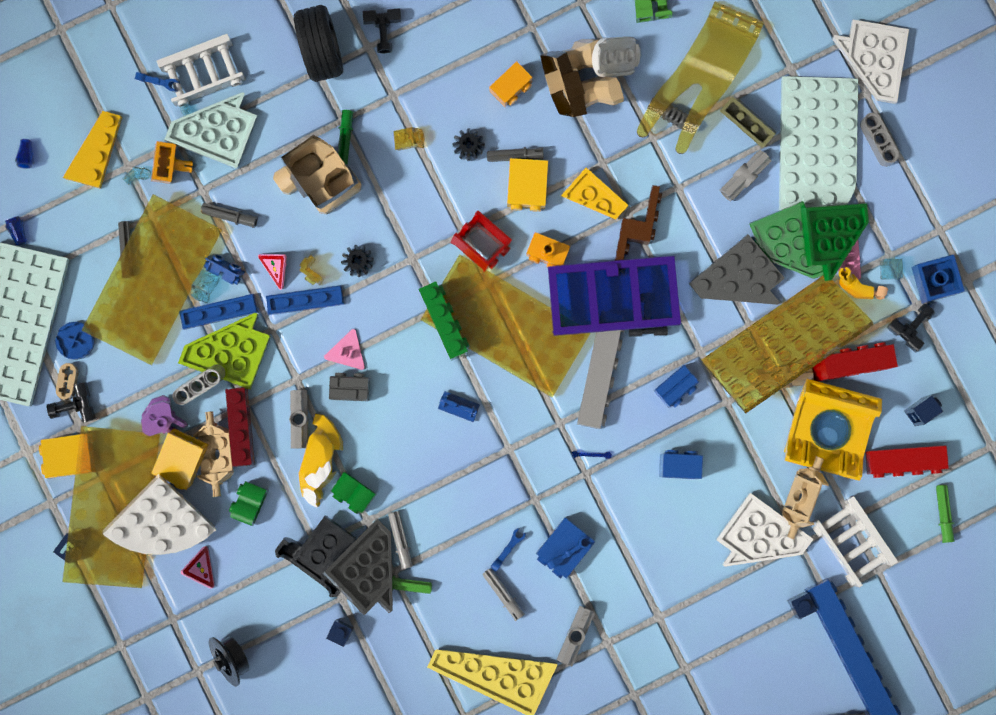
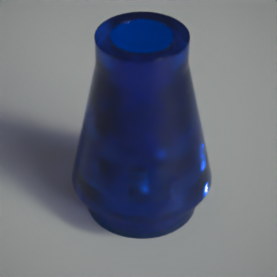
M29 139L20 140L15 158L16 166L19 168L29 169L34 164L32 141Z
M20 216L5 220V228L16 246L26 243L24 223Z

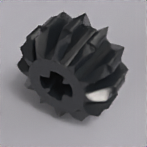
M468 128L467 134H464L461 130V137L454 136V139L457 141L452 143V146L456 148L454 153H461L459 156L461 160L465 156H467V161H470V156H473L476 160L478 159L476 153L483 154L480 148L485 147V143L481 142L483 140L482 135L476 137L478 131L475 130L471 134ZM468 141L471 142V148L469 149L466 147V142Z
M354 245V251L348 247L349 255L346 253L342 254L347 259L341 261L342 265H347L344 271L351 270L350 276H354L355 272H357V276L361 277V271L367 275L366 267L369 269L373 268L368 263L374 261L373 257H368L371 251L365 252V246L358 250V246ZM356 257H357L358 259H361V258H362V260H360V261H361V264H360V265H358L357 263L353 264V262H355V261H354V258H356Z

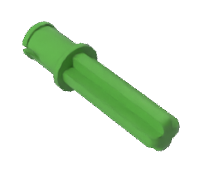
M937 485L936 494L940 518L938 526H941L942 543L955 542L948 486Z
M393 576L392 591L395 589L430 594L432 583L395 578Z

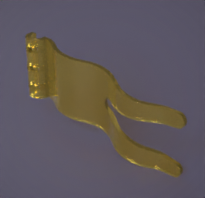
M715 1L703 28L687 55L648 106L637 128V135L642 138L646 137L666 109L693 84H699L702 90L687 116L675 147L677 153L684 154L706 115L723 96L753 48L764 22ZM719 10L723 12L721 19L716 18ZM735 17L739 19L737 26L732 25ZM751 24L755 25L753 33L748 31Z

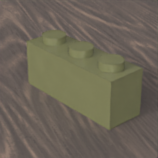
M735 95L720 110L721 113L762 148L777 133Z

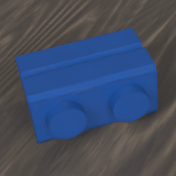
M683 365L659 385L654 392L668 408L671 406L675 408L683 401L682 396L686 393L691 395L697 389L696 384L699 381Z

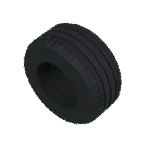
M317 5L316 7L312 6L304 8V10H297L293 15L295 31L309 78L312 81L319 82L339 77L343 73L342 58L327 7Z

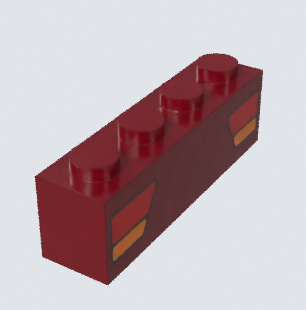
M245 387L225 389L232 467L255 465L248 389Z

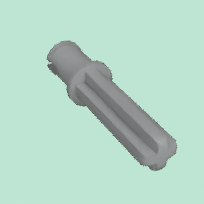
M398 511L391 512L388 516L397 548L395 552L398 553L401 569L413 567L409 552L411 548H408L400 513Z
M491 568L483 573V577L504 604L503 608L506 607L514 620L517 621L525 613L516 603V598L510 595Z

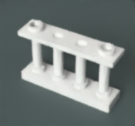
M228 34L157 60L160 70L168 73L170 79L179 81L175 71L176 67L183 65L187 68L195 90L184 94L181 84L173 83L174 89L178 90V92H175L177 97L172 98L171 101L176 107L187 106L192 100L226 87L239 86L243 83L242 81L246 80L242 72H236L228 49L233 44ZM218 51L221 52L230 75L221 80L218 78L210 57L212 53ZM199 58L204 60L212 81L211 84L203 87L193 65L194 60Z
M850 496L844 500L846 505L843 510L822 524L819 520L812 521L814 523L812 528L818 537L822 536L847 573L845 577L849 584L860 588L863 586L859 581L861 577L882 563L892 566L898 561L856 498ZM849 514L854 515L857 520L856 524L832 540L826 530ZM859 531H864L868 536L866 538L867 541L843 556L837 546ZM875 547L879 552L878 557L856 572H853L848 562L869 548Z

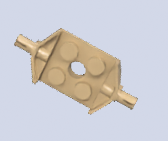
M212 411L205 412L206 426L198 430L193 437H198V440L209 444L200 465L201 475H197V478L211 484L213 497L221 496L220 485L231 478L234 472L229 430L214 423V412ZM217 449L219 450V453H220L218 459H217L216 456H215V451H216Z
M816 456L813 467L809 466V468L799 469L795 475L782 511V516L789 522L788 525L791 526L787 535L788 538L795 540L800 527L814 525L809 520L822 485H829L820 472L823 458Z

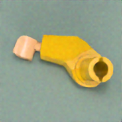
M845 267L846 271L843 268L839 270L840 286L854 298L873 299L875 296V298L882 300L887 295V287L878 286L877 291H874L873 286L861 284L849 268Z

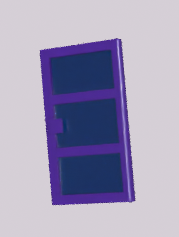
M675 256L548 267L552 332L554 336L681 325Z

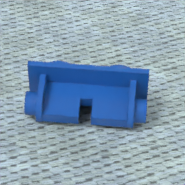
M211 254L205 258L207 260L204 264L206 271L217 277L222 271L224 273L221 279L232 285L239 284L241 280L239 277L245 273L239 265L225 261L218 254Z
M444 391L438 409L474 422L480 404Z

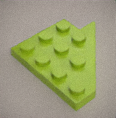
M253 313L186 344L178 364L203 372L212 365H221L225 369V377L222 380L251 390L271 336L253 329L259 315ZM211 372L212 376L218 378L215 372Z

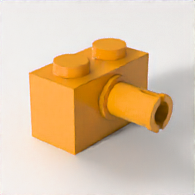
M157 141L155 143L151 181L170 184L174 170L191 173L193 161L176 159V144Z
M535 232L526 256L529 257L528 260L531 262L547 264V268L549 266L564 265L570 246Z

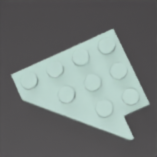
M242 92L172 121L164 141L237 169L257 115L239 108L245 94Z

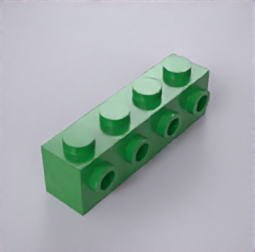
M435 281L419 288L422 299L450 360L453 361L468 354L467 348L470 347L466 337L462 338L459 333L462 328L458 319L453 320L451 313L454 310L450 302L446 303L443 298L446 293L442 284L438 285Z

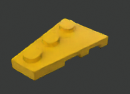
M585 168L561 195L566 199L615 220L629 206L588 168Z

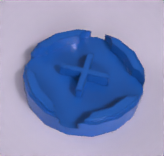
M69 322L59 329L55 343L61 355L68 359L78 360L85 358L91 353L94 348L95 338L92 330L85 324Z

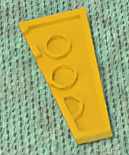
M105 111L101 112L64 174V179L101 189L122 117L120 115Z

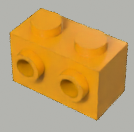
M516 61L489 87V92L504 107L508 104L511 106L518 100L517 96L522 91L525 93L531 88L533 77Z

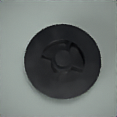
M231 636L222 641L211 637L209 639V648L214 659V666L218 671H221L231 685L237 687L240 684L239 676L249 670V664L242 648Z

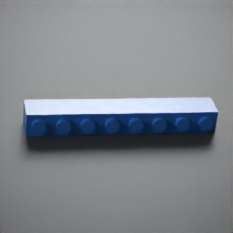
M824 579L804 589L805 592L809 593L817 609L816 613L868 714L901 715L897 705H893L890 700L892 695L889 689L884 687L881 682L883 680L881 673L878 669L875 670L872 665L874 660L871 654L863 648L864 640L860 634H856L854 630L856 625L850 616L847 617L844 611L847 608L843 600L838 599L836 595L838 591L834 583Z

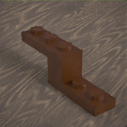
M652 185L645 222L623 218L615 261L623 260L624 254L628 255L630 244L627 241L649 245L650 240L654 241L656 229L652 228L653 223L657 222L659 215L656 206L657 203H661L662 192H659L660 186ZM626 268L618 269L619 276L614 277L619 278L621 273H625Z

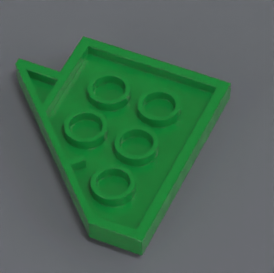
M803 201L749 223L756 239L754 242L771 262L813 279L824 275L823 265L807 266L801 209L806 208Z
M867 203L801 209L807 266L823 265L824 281H831L868 225Z

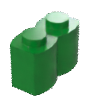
M346 472L341 475L331 490L334 493L332 496L340 503L343 501L349 504L348 508L356 514L359 512L364 513L377 495Z
M247 481L244 484H240L236 493L239 495L236 502H232L229 509L230 517L253 526L268 490Z

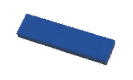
M340 285L266 296L268 315L340 306L344 305L342 286Z
M254 294L179 311L183 330L258 313Z

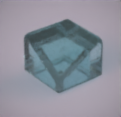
M882 259L880 261L881 280L902 279V259Z

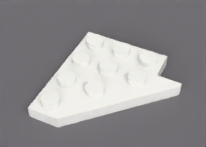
M853 19L849 37L834 35L832 40L877 101L897 103L909 29Z
M749 493L716 540L731 551L722 563L726 567L803 555L813 541V538L800 529L797 531L795 540L788 538L787 535L791 527L788 525L789 522L753 494Z

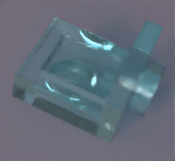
M203 269L193 282L190 295L197 301L208 303L210 294L219 283L220 277Z

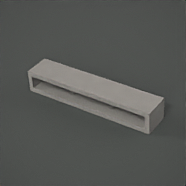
M601 311L599 317V324L626 321H623L624 316L604 311ZM625 330L596 332L577 425L600 429L601 426H605L607 415L603 413L605 407H609L611 396L607 394L609 388H613L615 377H611L612 371L617 369L619 359L615 358L616 352L621 350L622 340L619 338L620 333H624Z

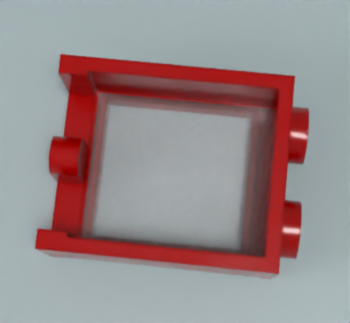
M477 211L473 219L469 223L466 222L458 234L455 233L450 243L459 248L485 272L488 268L493 269L499 262L498 258L501 255L504 257L510 251L509 245L512 239L481 212Z

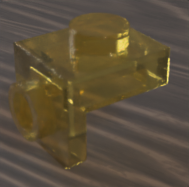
M409 127L393 131L395 150L401 151L414 147L424 148L425 137L422 129Z
M311 255L308 258L305 257L300 263L301 268L299 271L306 276L304 279L313 286L315 283L320 286L324 279L310 269L316 259Z

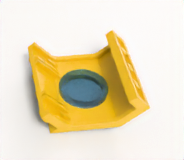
M806 379L796 404L785 445V461L813 467L817 456L824 459L820 468L821 471L860 481L863 472L864 453L874 419L879 417L882 412V399Z

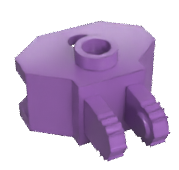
M165 395L153 398L142 413V431L148 436L161 432L163 434L170 432L174 429L171 426L172 423L182 428L188 425L185 420L175 415V412L172 410L171 399Z

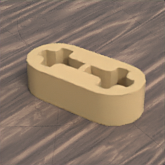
M65 363L59 369L56 394L61 399L69 400L75 394L73 385L77 384L78 368L75 365ZM70 367V370L73 371V374H69L67 380V374H65L64 371L68 370ZM67 383V389L70 390V393H66L64 396L61 389H65Z

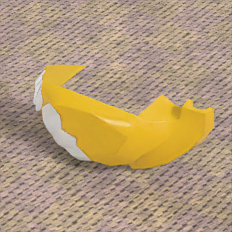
M316 413L312 424L317 426V428L309 436L299 470V482L302 497L310 505L317 508L320 505V500L323 498L322 489L336 474V472L332 473V457L334 450L343 451V440L334 423L326 415Z

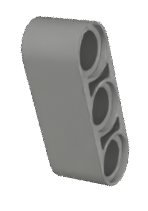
M873 112L867 114L860 123L861 130L880 165L884 167L891 166L899 158V152L881 117ZM867 119L873 120L875 126L870 127L867 124ZM876 136L882 137L883 144L876 141ZM885 153L891 154V161L885 158Z
M215 364L188 380L173 392L174 402L179 405L187 404L211 389L225 377V369L221 365ZM211 372H215L218 376V379L213 378ZM196 381L202 384V388L196 385ZM181 391L187 394V398L181 395Z

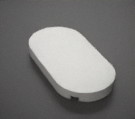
M626 36L601 38L598 40L592 54V65L595 73L599 77L632 75L635 72V67L639 65L641 56L639 44L635 42L637 40L634 37Z

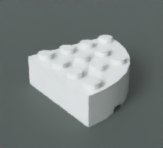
M158 474L103 530V535L115 544L128 550L143 554L163 555L177 553L195 546L216 531L215 525Z

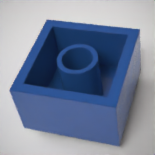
M954 255L911 267L922 304L965 292Z
M665 450V453L660 454L659 477L702 479L703 455H698V451H684V454H678V450Z

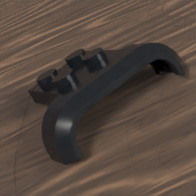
M325 515L303 545L291 538L284 537L275 549V555L277 558L281 557L288 560L325 587L330 597H338L341 591L323 572L355 541L356 537Z

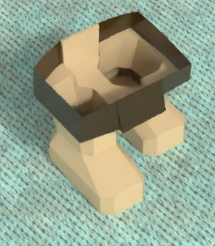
M581 39L575 41L571 49L550 51L540 55L550 95L559 115L581 116L587 114V107L597 102L609 105L623 102L624 96L620 82L616 77L597 76L586 81H581L579 70L593 68L592 54L598 40Z
M312 135L282 156L281 160L285 166L276 171L273 180L283 194L291 195L298 190L303 198L307 196L310 198L320 214L326 215L360 192L362 187L359 179L351 168L344 164L335 149L315 135Z

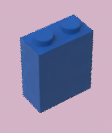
M564 517L536 552V555L539 556L537 560L546 567L547 562L555 557L562 556L567 550L577 546L581 537L587 536L581 542L584 547L591 543V548L595 541ZM590 548L578 549L573 555L563 559L552 572L560 579L562 576L567 579Z

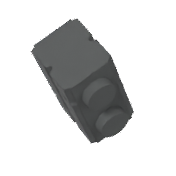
M335 373V376H330L329 399L369 401L370 378L360 373H354V377H346V373Z

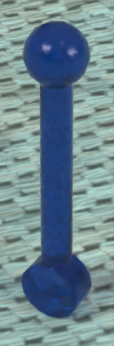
M575 450L571 454L573 458L584 456L610 459L612 457L610 452L580 453Z

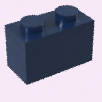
M931 395L919 399L905 409L904 412L914 426H921L941 414L943 410L941 402Z

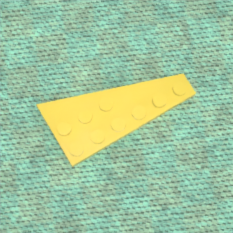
M435 649L427 668L525 715H535L558 664Z

